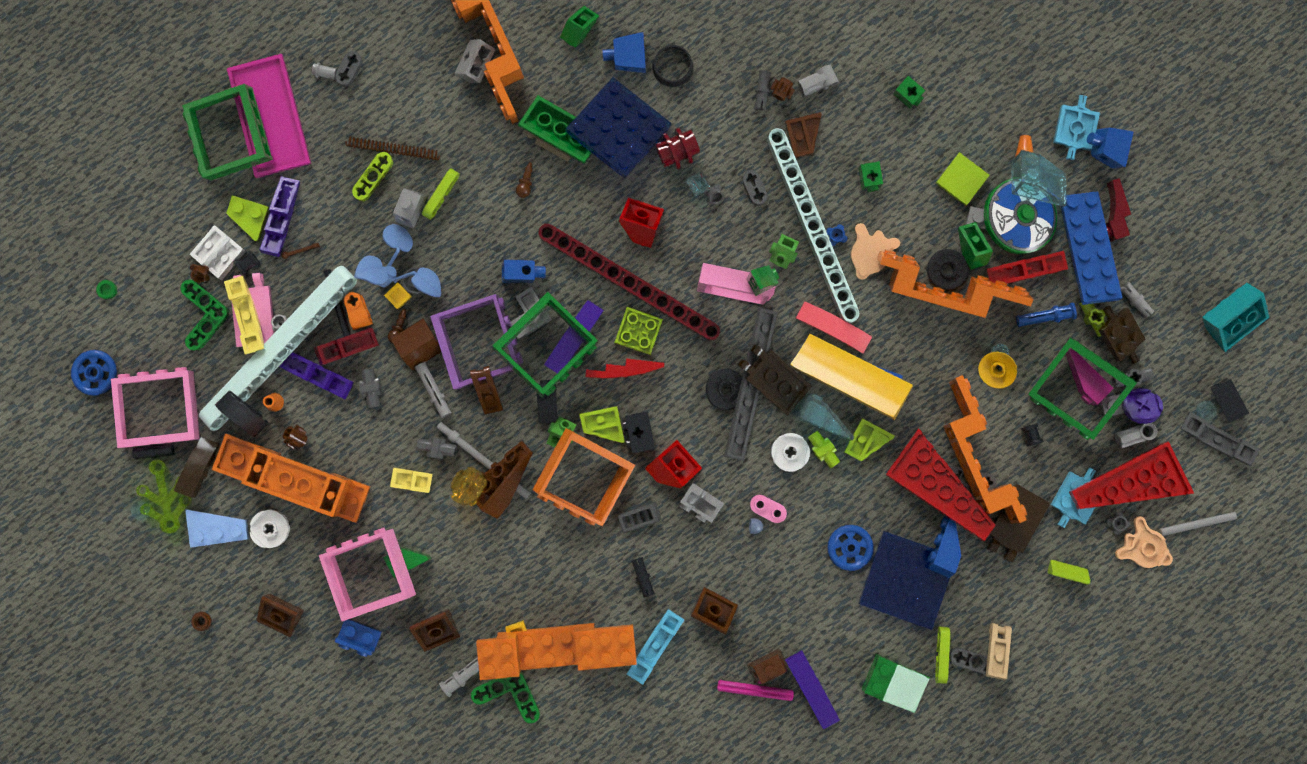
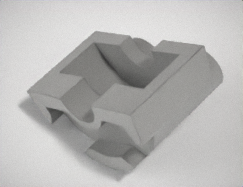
M694 483L691 484L680 501L681 508L687 512L693 510L697 513L695 517L704 523L706 520L712 523L724 505L723 502Z

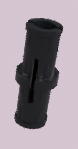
M173 443L164 445L150 444V446L133 448L132 454L134 460L143 458L157 459L161 456H172L175 454Z
M643 557L632 560L631 563L637 576L635 579L636 582H639L643 598L648 597V593L649 596L655 594L649 579L651 576L650 573H647Z

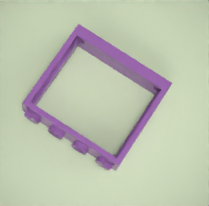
M494 294L430 316L453 389H461L473 385V381L471 378L462 380L443 320L494 304L503 333L505 334L512 325L509 316H505L503 310L506 308L505 302L499 295ZM515 338L507 346L511 358L522 368L521 363H523L521 353H517L515 347L517 340ZM510 366L491 371L494 378L514 370Z

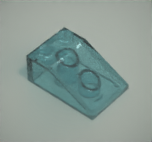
M1021 150L1011 163L1012 194L1065 207L1067 205L1066 173L1040 154Z
M815 394L804 397L795 418L847 441H853L854 436L827 403L822 401V397Z

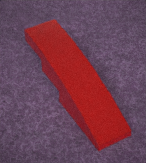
M1060 251L988 268L987 273L989 281L996 283V280L1009 284L1069 269L1065 253Z
M626 358L625 366L606 364L605 371L586 369L585 377L598 379L632 377L664 368V363Z

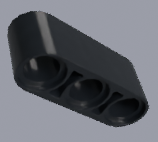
M230 390L215 404L221 413L253 437H256L269 424L266 419H262L263 416Z

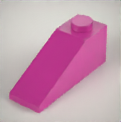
M1070 348L1066 353V357L1078 392L1082 395L1081 399L1088 405H1098L1114 388L1085 359Z

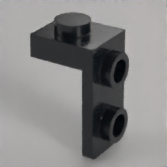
M540 380L539 385L543 388L550 380ZM556 385L555 391L550 396L545 395L542 398L537 393L538 421L540 424L556 423L558 420Z

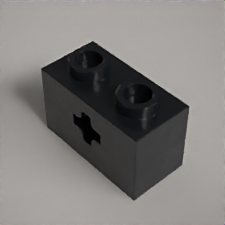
M648 411L626 415V420H622L624 432L628 431L629 439H626L627 449L632 450V454L654 450L655 446ZM637 427L644 431V434H641L639 439H637V436H633V432L636 431L635 428Z

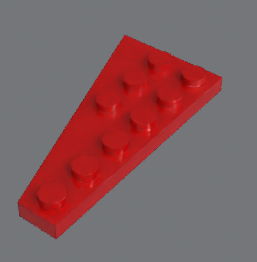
M918 429L886 473V476L984 542L994 529L995 523L975 501L972 494L964 487L953 470L934 449L933 445L925 438L922 431Z
M1168 441L1069 491V494L1077 509L1194 494Z

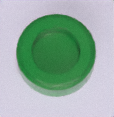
M103 280L98 283L96 292L100 298L109 300L117 294V286L112 281Z

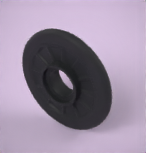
M943 249L936 252L930 258L927 265V274L930 281L936 287L944 290H955L967 280L969 266L960 252L953 249ZM944 265L952 266L953 272L951 275H946L943 272Z
M729 368L719 369L712 373L706 383V396L709 402L720 410L734 409L742 376ZM724 384L730 386V392L727 395H724L721 391Z

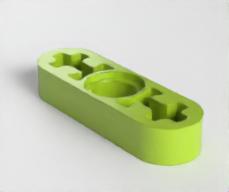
M378 153L354 185L352 193L357 200L366 201L369 199L392 167L393 159L388 153ZM386 157H388V164H383L380 167V169L383 170L382 173L378 169L374 168L375 165L377 167L381 165L380 158L385 159ZM370 172H377L378 179L376 181L370 182L368 180ZM365 180L372 187L369 188L367 186L364 190L366 194L358 196L359 192L357 190L365 187V184L362 183Z
M452 168L448 170L424 207L423 216L429 220L433 219L445 200L443 198L449 194L460 173Z
M938 627L936 683L947 684L949 627Z

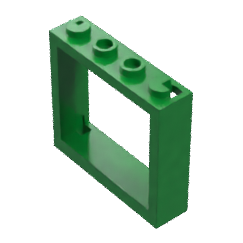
M242 84L182 105L184 110L183 118L189 128L188 136L192 140L194 146L193 154L197 158L199 164L198 172L202 178L211 181L273 160L253 87ZM240 96L256 154L211 169L195 111Z
M547 292L492 345V349L543 398L545 395L550 396L555 391V385L559 381L563 383L570 374L568 372L573 367L577 369L583 363L582 358L586 354L590 356L597 349L595 345L598 340ZM549 306L588 344L542 388L503 349Z
M1070 337L1028 395L1031 396L1030 400L1038 406L1042 404L1047 407L1046 411L1054 417L1058 415L1064 419L1062 422L1071 429L1074 426L1080 430L1079 435L1083 438L1094 440L1137 382ZM1070 348L1126 385V388L1093 431L1037 393Z

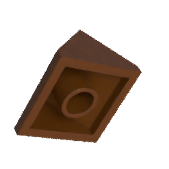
M424 318L391 338L400 357L411 370H414L415 366L441 353L438 339Z
M704 587L690 615L726 635L738 605Z
M267 594L261 598L256 621L291 638L304 610L272 594Z
M449 609L414 623L409 627L424 652L460 637Z

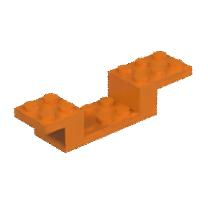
M451 0L459 19L463 17L465 23L483 15L487 26H490L489 29L495 43L499 42L497 47L501 56L485 63L487 70L484 73L490 87L495 86L492 88L498 104L502 102L500 108L506 121L510 119L512 124L519 122L504 87L524 77L490 1Z
M887 249L884 252L879 251L877 257L881 265L894 268L889 283L890 289L894 293L983 318L987 316L993 296L1031 306L1033 298L1025 288L1020 286L1011 288L1007 286V283L996 280V283L988 281L989 278L980 275L977 278L971 277L965 298L960 293H945V290L942 288L933 287V289L926 287V284L916 282L920 266L914 260V257L909 255L900 257L896 255V252Z
M963 375L950 381L949 384L963 414V418L943 426L964 472L976 502L987 514L1004 508L1011 524L1024 522L1027 520L1025 517L1027 512L1017 499L1019 494L1015 486L1012 487L1011 484H1006L988 491V481L985 477L982 478L979 471L981 470L980 463L977 459L974 460L971 453L973 452L972 445L969 441L966 442L965 438L986 430L985 425H987L984 415H980L977 409L979 404L976 397H972L969 391L971 386L968 379H964Z
M225 434L212 470L241 480V484L330 517L338 516L355 523L358 522L371 487L336 473L330 474L281 456L279 452L230 434Z
M594 623L527 629V631H511L509 633L498 632L496 638L476 641L480 680L519 677L521 670L578 665V671L637 665L633 624L595 628Z

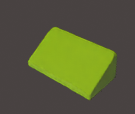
M1050 560L1048 574L1090 584L1087 569Z

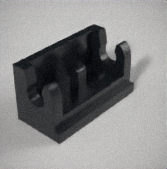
M1227 378L1210 387L1228 423L1249 414L1231 379Z

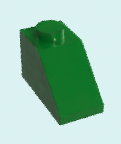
M583 6L567 20L560 38L568 45L576 48L583 42L599 18V15Z
M974 222L958 227L962 255L970 270L988 265L993 251L977 223Z
M404 547L400 548L408 571L431 559L427 554ZM387 555L383 558L393 578H395L396 575L394 569L392 567L389 555Z

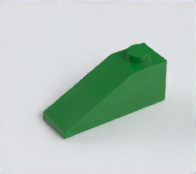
M768 265L753 269L746 279L755 296L777 286L779 275L775 268L771 269Z

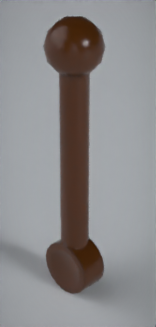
M315 243L288 253L283 252L281 257L287 259L291 255L319 248L320 245Z

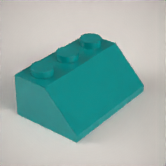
M1245 283L1229 297L1222 300L1219 305L1208 311L1202 318L1206 330L1221 349L1226 352L1270 317L1264 293L1249 283Z

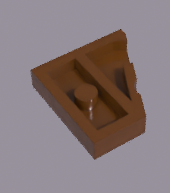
M821 112L785 121L795 158L813 154L822 116Z

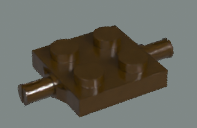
M1106 306L1103 308V311L1108 319L1105 325L1098 330L1115 362H1121L1125 357L1129 356L1132 364L1137 363L1140 359L1135 350L1146 340L1129 308H1123L1120 312L1114 314L1111 306Z

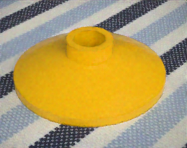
M991 352L982 358L978 371L981 379L988 386L1005 388L1016 379L1017 365L1009 355L1003 352ZM996 366H1001L1002 370H998Z

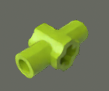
M1079 303L1085 314L1083 319L1085 324L1091 325L1097 336L1100 337L1101 335L1098 330L1105 325L1104 317L1106 314L1103 310L1097 309L1094 304L1082 305V303ZM1096 314L1097 318L1095 320H1092V316Z
M818 430L808 437L814 446L811 449L820 462L824 460L830 469L840 462L834 453L837 451L835 446L827 437L824 439Z

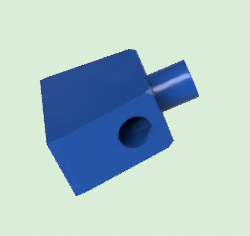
M643 32L613 39L614 49H602L603 61H615V70L646 73Z
M1116 128L1097 129L1095 133L1092 132L1087 137V143L1093 145L1091 156L1110 168L1126 167L1134 132Z
M504 260L502 263V283H533L535 278H545L546 276L545 266H535V261ZM522 269H526L528 275L523 274Z

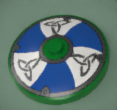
M1012 178L997 185L988 195L984 205V223L988 234L999 247L1014 254H1028L1043 248L1051 240L1057 226V211L1052 197L1040 184L1026 178Z

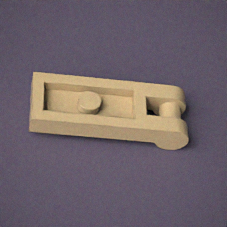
M995 623L990 624L986 667L987 677L1001 680L1007 679L1012 633L1010 626L1000 627ZM998 634H1001L1003 639L998 638Z

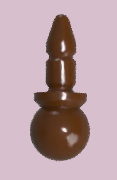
M531 162L526 166L523 179H519L520 184L516 187V194L521 198H526L531 193Z
M402 309L398 315L396 326L392 325V330L388 333V340L392 344L391 338L405 330L402 327L405 322L404 319H406V309Z

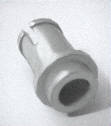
M319 62L313 64L312 75H315V77L321 76L332 80L336 79L337 68L323 66Z

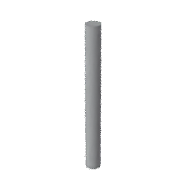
M1235 512L1161 528L1159 531L1162 536L1235 520L1237 515Z

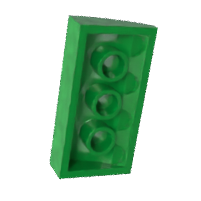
M537 95L518 124L519 127L583 164L590 158L603 137V132Z

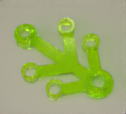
M153 460L149 464V471L156 476L160 496L150 491L147 485H139L136 492L139 496H144L161 506L164 515L155 511L151 504H143L140 507V512L160 522V528L163 532L174 533L180 527V515L186 506L191 505L192 498L185 495L181 496L179 505L172 513L171 504L179 494L174 491L179 477L176 478L175 485L168 494L164 477L166 464L162 460ZM157 464H161L162 469L160 471H157L155 469ZM141 487L146 488L145 494L140 493ZM184 497L189 499L188 504L183 503ZM145 506L150 507V511L148 513L144 512ZM169 520H172L174 523L171 528L167 526Z

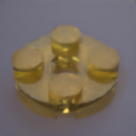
M467 467L469 469H461L452 479L450 488L453 489V495L451 494V498L461 505L473 506L481 496L483 489L486 488L487 480L484 479L481 471L474 467Z

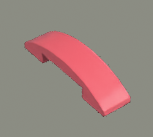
M807 302L803 303L796 317L801 322L815 327L864 354L872 338L852 324Z

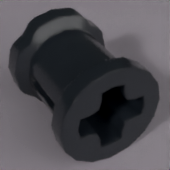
M249 251L248 255L241 260L234 261L243 275H246L247 271L253 267L261 265L252 251Z
M1038 423L1021 428L1027 440V447L1044 442L1040 438L1037 429Z

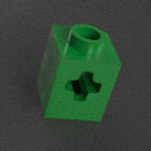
M907 76L893 95L910 109L913 105L917 107L924 99L922 94L926 90ZM913 91V95L908 96V92Z
M880 161L861 164L858 167L862 190L867 189V192L878 191V187L883 185ZM869 174H871L872 177H875L873 181H871L870 178L867 179Z

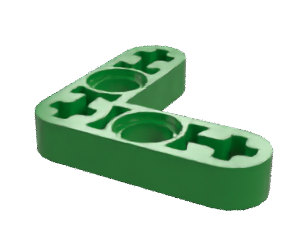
M185 280L180 288L182 294L206 313L185 339V345L188 349L198 351L205 346L229 316V310L200 284L193 280ZM187 285H194L192 288L198 292L197 296L192 292L187 293ZM207 295L210 302L208 305L203 306L200 303V299ZM214 306L217 309H223V316L216 317L217 312L210 308ZM206 322L212 324V329L208 333L203 331V325ZM197 331H199L200 334L206 336L205 338L200 337L197 340V342L199 343L198 346H191L193 343L191 339H197L199 337Z
M521 671L518 683L520 686L524 684L525 687H521L514 691V688H517L515 681L511 682L510 679L512 677L492 679L477 686L471 692L472 701L480 705L511 691L525 722L532 724L540 717L539 707ZM494 682H501L503 690L495 692L492 688ZM488 685L489 692L493 696L490 697L489 693L483 696V700L476 698L477 690L484 692L487 690L485 686ZM520 691L528 693L529 698L527 701L523 702L518 699ZM530 702L533 703L529 707L531 711H536L534 719L526 716L528 714L527 707L523 709L522 706H525Z

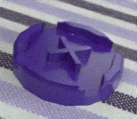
M1144 388L1131 390L1122 403L1125 415L1132 421L1141 424L1156 421L1163 410V402L1157 394L1151 393V390Z

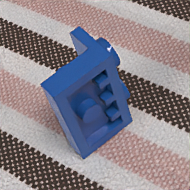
M348 619L343 622L335 642L339 644L340 648L346 650L352 648L357 650V654L367 657L375 652L382 631Z

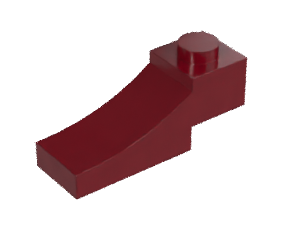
M1120 178L1107 183L1110 196V215L1106 228L1110 242L1130 235L1125 218L1132 214Z
M369 328L316 346L314 350L319 364L324 365L376 347L379 344L373 328Z

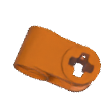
M355 292L346 294L344 304L352 329L357 330L372 325V319L363 296ZM353 297L358 299V301L355 302L356 305L350 303V301L353 300Z

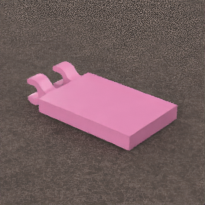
M254 273L252 278L255 287L249 288L257 311L265 343L275 333L271 324L273 318L270 286H264L263 274ZM232 304L236 347H243L240 339L241 332Z

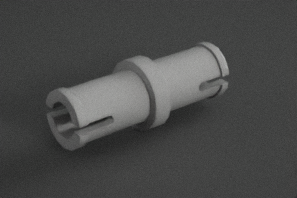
M1130 282L1124 284L1126 287L1122 286L1120 288L1123 294L1130 300V305L1132 307L1135 306L1144 319L1150 316L1148 313L1153 314L1154 309L1149 306L1144 300L1143 294H1139Z

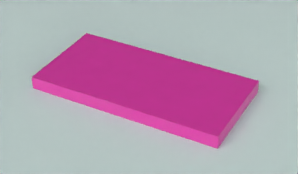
M278 54L227 68L232 88L242 84L253 87L273 158L271 161L252 167L255 178L312 164L283 55ZM238 96L234 99L248 153L251 156L256 154L242 100Z

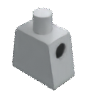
M403 188L393 211L395 221L414 229L427 196L414 190Z

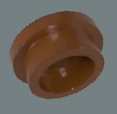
M198 612L192 617L191 623L195 630L205 631L211 626L212 619L208 613ZM200 618H204V625L199 623Z

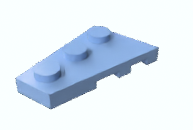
M185 509L190 548L249 539L247 520Z

